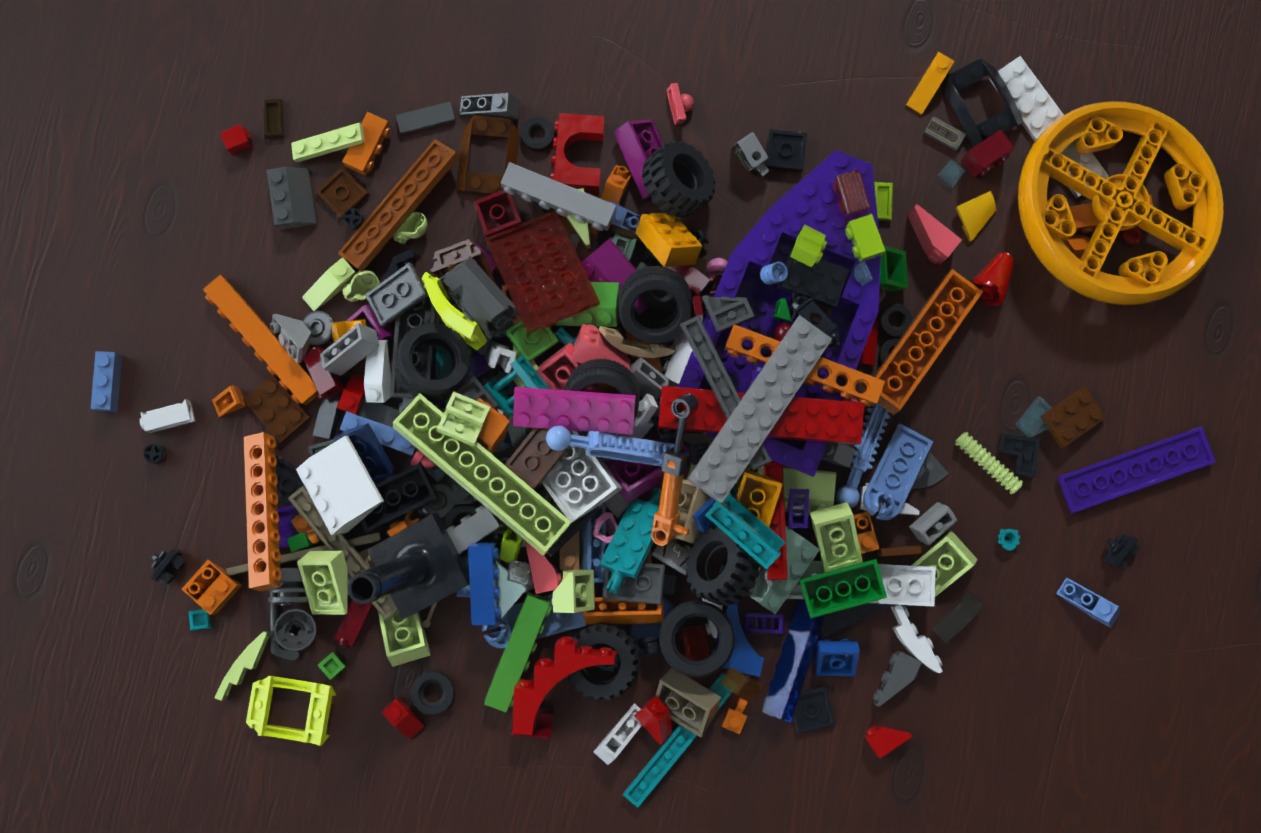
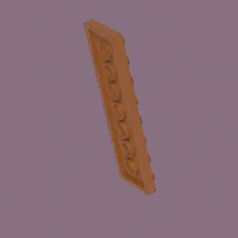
M434 139L338 254L363 272L435 185L443 178L451 166L455 164L460 155Z

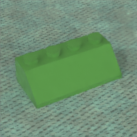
M544 281L540 302V315L547 325L582 326L583 323L599 327H617L620 322L618 309L620 283Z

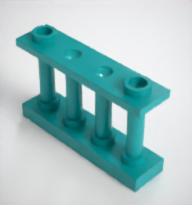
M524 355L510 364L513 370L503 379L497 382L494 378L484 385L487 392L494 398L506 415L514 412V395L509 397L503 388L516 377L520 376L525 383V388L550 389Z
M728 493L721 504L715 501L712 504L713 507L705 516L767 570L780 556L781 553L778 550L785 544V541L732 494Z

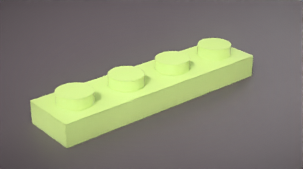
M356 123L292 142L293 160L301 162L365 143L363 125Z

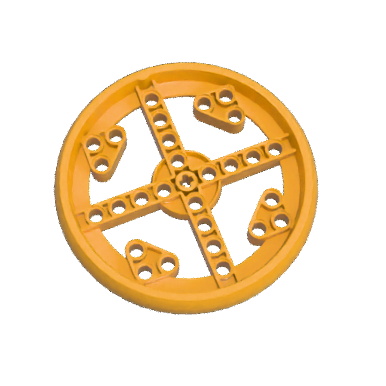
M1109 101L1089 104L1072 110L1058 118L1040 134L1032 145L1021 170L1018 187L1019 215L1025 236L1032 250L1044 267L1056 279L1068 288L1088 298L1111 304L1136 305L1168 297L1184 288L1198 276L1211 259L1218 244L1223 225L1224 203L1215 167L1202 145L1185 127L1171 117L1150 107L1130 102ZM1123 131L1141 135L1123 174L1113 175L1105 179L1061 154L1075 140L1076 151L1084 155L1112 148L1123 138ZM1160 147L1177 163L1166 171L1164 180L1176 209L1182 211L1193 205L1192 228L1150 205L1149 194L1142 183ZM1049 176L1092 200L1093 212L1099 223L1081 259L1077 258L1063 243L1074 235L1076 225L1067 199L1063 195L1056 194L1047 201ZM1136 226L1181 251L1168 265L1166 254L1157 251L1131 258L1120 265L1118 270L1120 276L1100 271L1118 232L1132 229Z

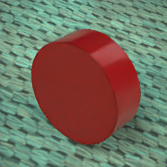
M1138 227L1123 230L1121 233L1123 243L1129 246L1137 244L1142 238V232Z

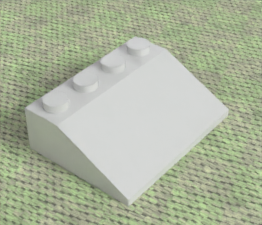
M568 430L572 435L585 436L581 431ZM573 446L567 450L542 482L571 523L623 489L601 457L586 455L585 448Z
M348 436L342 437L311 456L296 469L331 535L349 532L384 502Z

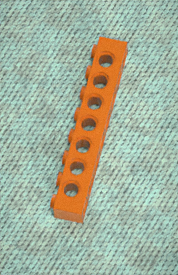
M734 324L724 350H727V354L739 357L740 355L745 357L749 363L757 365L759 362L765 365L770 357H763L760 352L761 349H769L772 355L780 341ZM749 341L752 344V349L744 350L742 343ZM820 357L803 383L811 386L817 384L822 386L821 389L826 392L833 393L835 391L841 393L840 397L852 400L854 398L864 403V406L870 407L877 404L885 381ZM820 369L825 370L827 378H819L817 371ZM839 376L843 377L846 380V385L839 386L836 378ZM862 384L865 388L864 393H858L855 390V385Z
M265 432L244 437L249 588L257 591L281 587L280 580L282 577L280 572L281 555L279 552L280 535L278 532L276 441L274 436Z

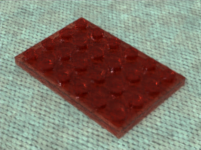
M556 210L485 238L527 334L600 305L596 292Z

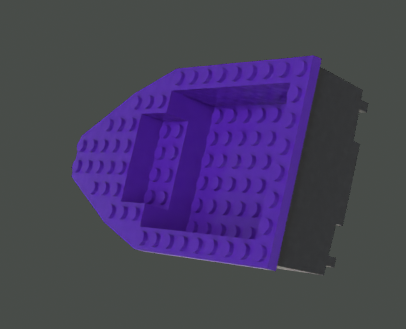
M835 150L771 206L730 255L714 297L747 298L754 318L737 324L738 326L774 339L776 326L785 323L773 319L777 300L782 298L786 299L790 312L793 302L792 295L776 289L778 282L770 285L765 284L760 277V271L762 267L775 262H782L785 265L788 253L793 250L796 239L805 224L826 235L825 241H827V244L822 252L821 259L849 269L837 307L832 309L830 315L832 323H838L840 345L831 348L826 347L820 357L856 370L878 314L881 256L859 262V259L854 257L852 251L854 245L852 240L848 239L845 229L849 221L872 214L879 232L873 165ZM707 312L703 325L736 391L746 393L750 387L751 371L756 370L757 367H764V364L759 362L757 365L747 362L743 356L734 357L727 354L728 351L724 349L733 327L717 333ZM744 341L742 348L747 351L751 350L752 344L749 341ZM761 349L760 352L763 357L768 358L771 356L769 349ZM692 350L678 387L712 390ZM820 369L817 371L819 378H827L825 370ZM839 376L836 378L839 386L846 385V380L843 377ZM802 383L794 397L844 401V398L840 397L841 393L835 391L833 393L826 392L821 389L822 386L817 384L811 386ZM702 432V433L707 434V435H709V436H712V437H714V438H715V437L717 436V434H718V433H706V432ZM765 438L763 441V445L772 461L812 477L815 476L827 445L826 442Z

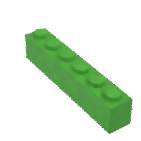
M527 592L485 697L484 705L503 712H507L508 707L512 708L514 687L518 681L523 680L520 677L522 672H526L529 667L530 660H527L529 654H533L537 646L535 639L537 635L541 636L544 629L543 619L544 617L548 618L552 607L549 606V599Z

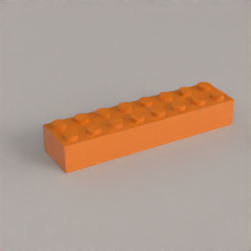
M953 269L944 276L873 376L885 381L877 403L893 415L904 406L983 293L981 289Z

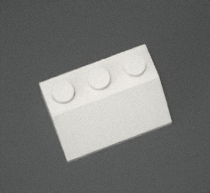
M681 333L677 343L673 342L672 347L675 352L672 354L670 361L666 360L663 367L664 376L677 384L681 380L692 352V348L684 333Z

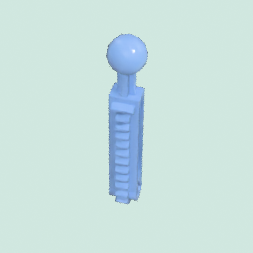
M878 403L872 406V408L867 409L870 415L864 416L867 423H863L862 443L853 446L857 450L851 462L850 469L852 470L846 485L838 488L836 492V502L838 504L847 502L850 509L857 506L860 500L859 491L857 490L862 473L866 472V469H872L873 467L869 464V462L875 461L871 456L877 454L874 448L880 446L877 441L882 440L879 434L885 432L882 426H887L884 420L890 418L887 414L889 411Z
M563 426L552 427L546 435L547 445L556 451H563L568 446L585 448L586 455L662 466L664 453L675 446L674 443L607 434L599 431H589L586 437L572 435Z

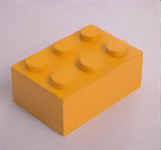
M667 213L642 214L635 234L664 267L695 265L702 245L675 215L670 216Z

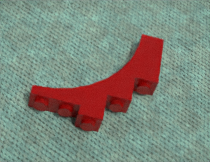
M561 637V639H558L555 643L554 661L550 658H542L535 664L534 683L531 680L525 679L518 681L514 687L512 734L532 735L536 729L541 703L557 682L582 668L595 665H614L617 659V651H612L611 648L607 647L600 648V650L592 649L591 646H581L578 648V640H573L572 637Z

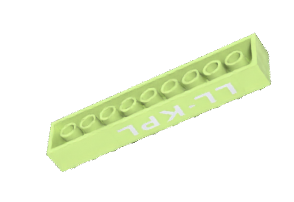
M419 393L393 421V428L544 556L568 529L571 521L477 441L473 447L437 432V427L444 413Z

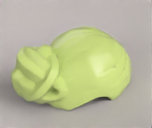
M413 212L396 231L393 239L401 244H405L410 238L416 239L421 237L428 227L426 217L420 212Z
M368 270L357 272L353 276L351 283H346L343 286L344 298L351 302L367 299L365 294L380 284L378 277Z

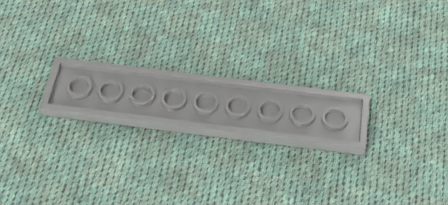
M799 315L687 480L721 504L832 338Z

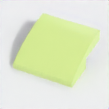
M453 391L444 415L437 427V432L474 447L490 406Z

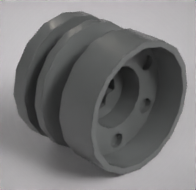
M280 568L282 576L280 580L281 587L268 590V592H277V597H268V602L279 605H299L308 602L307 597H301V592L306 591L304 587H301L303 581L299 568Z
M299 609L288 610L281 614L274 626L276 641L281 647L290 651L306 648L314 640L316 634V624L312 616L306 611ZM292 625H295L296 628L300 627L301 631L298 632L297 636L289 633Z

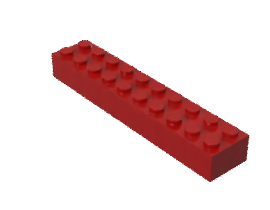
M662 386L658 429L677 430L679 418L673 414L671 405L677 398L687 393L693 394L697 398L699 407L687 418L685 431L719 433L726 423L727 418L713 390ZM737 392L740 399H742L745 393ZM793 397L766 438L859 445L862 443L864 403Z

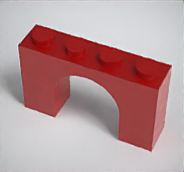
M559 113V120H555V131L558 132V135L553 140V149H556V155H552V166H555V170L551 172L550 179L575 189L584 188L585 193L599 194L601 169L577 167L566 159L565 152L576 141L603 142L605 116Z

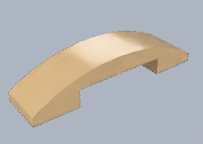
M602 326L599 328L602 335L611 345L633 356L657 358L668 356L675 352L669 342H664L663 344L650 343L647 345L623 339L618 330Z

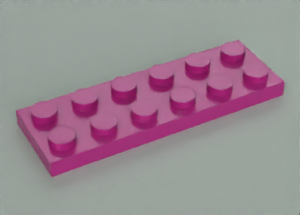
M515 387L513 426L551 429L554 426H563L567 430L599 431L601 433L633 435L636 395Z

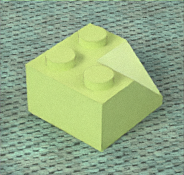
M594 570L563 571L562 582L553 592V612L576 613L595 610Z

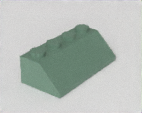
M787 526L788 580L768 581L767 570L761 565L759 578L756 579L753 591L748 594V596L774 614L777 613L820 550Z

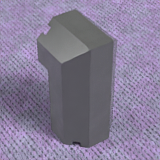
M471 256L439 278L445 290H448L453 302L473 322L478 323L487 338H491V334L495 337L503 334L514 324L512 321L513 317L517 319L519 315L515 305Z

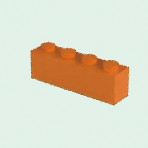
M594 597L595 610L583 611L586 625H598L599 623H605V625L663 623L664 621L663 599L662 605Z

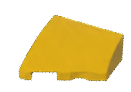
M991 191L955 208L963 223L962 228L969 242L976 237L996 211V204Z

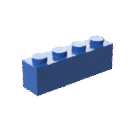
M471 543L468 546L472 625H496L502 617V609L498 607L501 589L497 587L500 569L496 567V560L499 559V549L496 548L495 543Z

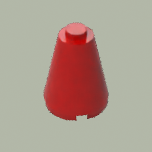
M1006 252L998 253L971 281L972 284L983 291L980 295V298H982L980 302L990 306H999L1005 301L1015 263L1011 254Z

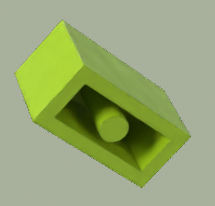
M872 214L849 221L845 231L848 239L852 240L854 245L852 251L854 257L859 259V262L884 254L885 248Z

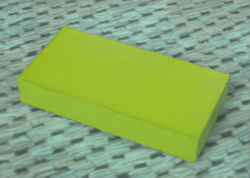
M874 182L878 221H891L893 183Z

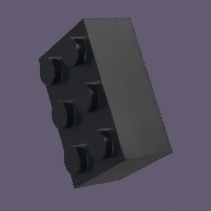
M790 251L785 262L788 275L784 281L778 282L776 289L791 295L795 292L799 296L814 298L823 305L832 308L837 307L849 269L820 259L818 264L814 263L810 267L790 257L792 252Z

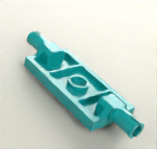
M655 487L648 501L635 498L629 503L600 562L602 568L608 569L612 573L605 587L608 592L612 593L613 591V594H617L623 579L625 580L627 577L637 578L654 543L651 538L654 515L659 510L662 489L659 488L658 490Z

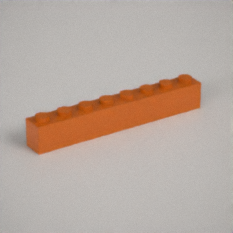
M219 275L203 289L207 294L204 297L211 305L215 303L219 308L217 312L224 319L228 318L231 321L229 326L236 333L240 332L244 336L242 341L248 347L252 346L256 350L254 352L255 356L261 362L264 360L268 364L266 367L273 376L278 375L281 379L278 382L285 390L288 388L293 393L291 397L296 403L307 405L319 395L312 377L300 363L297 364L293 357H290L286 348L280 344L279 339L226 278Z

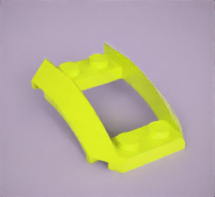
M425 272L422 276V281L425 284L424 288L427 289L430 300L445 325L457 331L464 338L466 344L475 350L485 345L487 339L478 323L470 321L463 313L451 305L449 302L450 296L440 279L434 278Z
M268 676L263 680L254 682L252 685L246 723L250 728H254L259 736L283 738L322 746L330 736L326 734L332 696H336L333 687L329 685ZM274 687L311 693L305 730L267 725Z

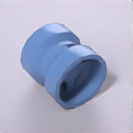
M782 262L766 265L760 271L762 281L768 285L784 281L788 275L787 267Z

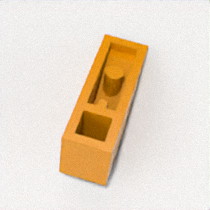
M938 52L906 106L922 115L953 65L954 60Z

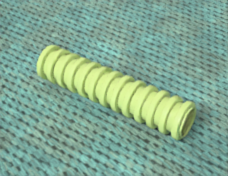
M964 432L956 440L955 445H959L961 450L964 449V453H968L970 458L973 457V461H977L979 466L982 465V469H986L988 474L991 473L992 478H996L997 482L1000 481L1001 486H1005L1006 490L1009 489L1010 494L1016 493L1023 485V481H1019L1017 476L1014 477L1013 472L1010 473L1008 468L1005 469L1004 464H1000L999 460L996 461L995 456H991L990 452L987 453L986 448H982L981 444H977V440H973L972 436H968V432Z

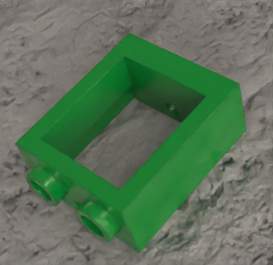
M884 245L885 252L881 255L879 289L891 292L908 289L906 251Z

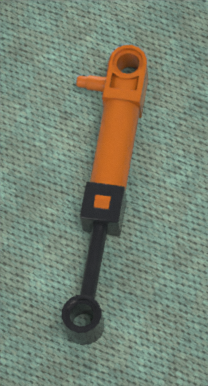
M689 393L677 398L671 405V410L679 418L675 446L664 453L661 470L664 472L659 510L654 515L651 532L653 542L659 546L669 543L677 536V533L682 535H689L690 533L689 529L679 525L680 513H678L683 476L688 471L690 452L682 450L687 418L699 407L697 398Z

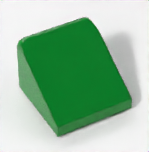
M782 298L777 300L773 319L787 323L790 322L791 318L786 299Z
M300 533L287 539L290 550L293 553L316 546L315 543L313 544L306 533Z

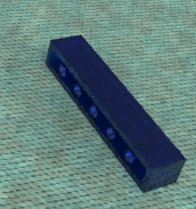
M799 600L798 605L794 609V617L788 627V635L782 645V653L779 661L776 663V671L770 682L767 698L763 702V713L791 722L826 616L825 614L810 618L806 602Z

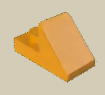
M365 320L332 322L333 342L337 341L358 323L366 326Z

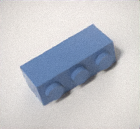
M95 351L91 409L102 412H118L122 355L115 352Z

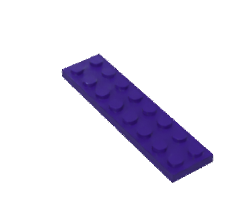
M1201 426L1061 475L1057 479L1070 513H1074L1213 464L1216 461Z

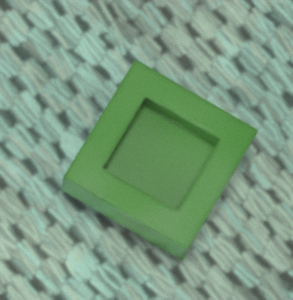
M332 652L318 664V667L332 680L346 665Z

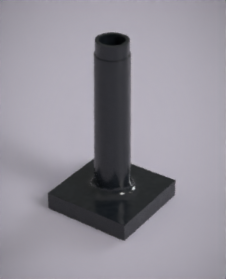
M434 513L369 548L367 551L375 567L355 575L348 584V592L352 600L359 604L371 603L390 595L402 620L470 585L469 573L438 513Z

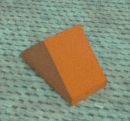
M234 385L229 386L212 399L218 417L225 416L247 406L243 400L244 397L240 388Z

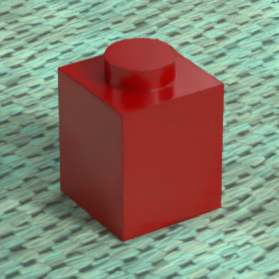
M241 124L220 132L224 145L231 155L252 147L250 142L253 139L249 129H245Z

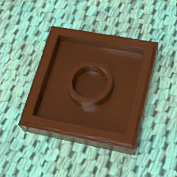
M343 166L315 191L342 220L343 214L347 209L355 208L369 195L368 191Z
M920 546L875 550L876 557L922 553Z

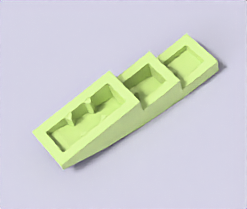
M263 631L237 658L224 677L214 697L215 699L220 701L226 700L232 685L242 683L247 669L257 668L270 637V631Z

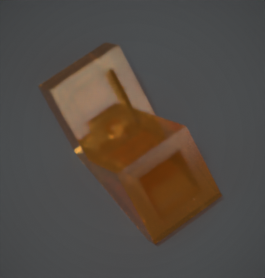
M732 666L720 681V684L751 702L763 687L762 684L748 674L745 676Z

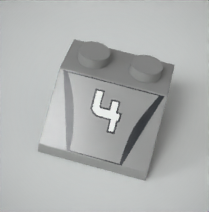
M675 538L664 546L657 545L651 556L679 573L686 575V561L690 556L688 553L693 548L686 544L682 547L677 544L678 539Z

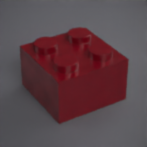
M999 130L970 149L961 161L973 178L979 175L983 177L995 166L998 167L1006 162V159L1011 156L1010 152L1014 147L1004 132Z
M501 190L473 201L485 236L490 242L526 229L514 195Z

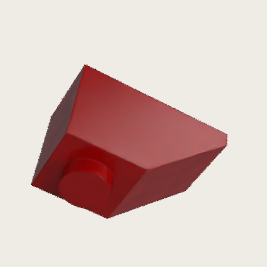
M352 375L342 392L337 406L339 410L355 415L359 414L363 400L366 398L363 377Z
M657 696L644 704L634 715L660 745L673 732L670 711Z
M400 697L396 698L381 712L397 730L409 739H412L425 727Z
M876 725L869 728L864 736L878 758H882L912 737L911 733L884 726L877 727Z

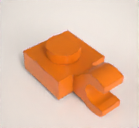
M412 510L406 513L404 521L400 522L397 520L389 526L391 529L387 531L389 536L391 537L419 522L420 518L414 521L410 519V515L415 511Z
M301 514L291 520L298 532L306 533L313 544L321 541Z
M739 697L735 709H728L721 725L723 728L737 734L741 733L747 715L743 714L747 700Z

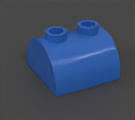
M827 638L817 641L815 651L816 676H855L860 654L858 642H851L849 639L831 641Z

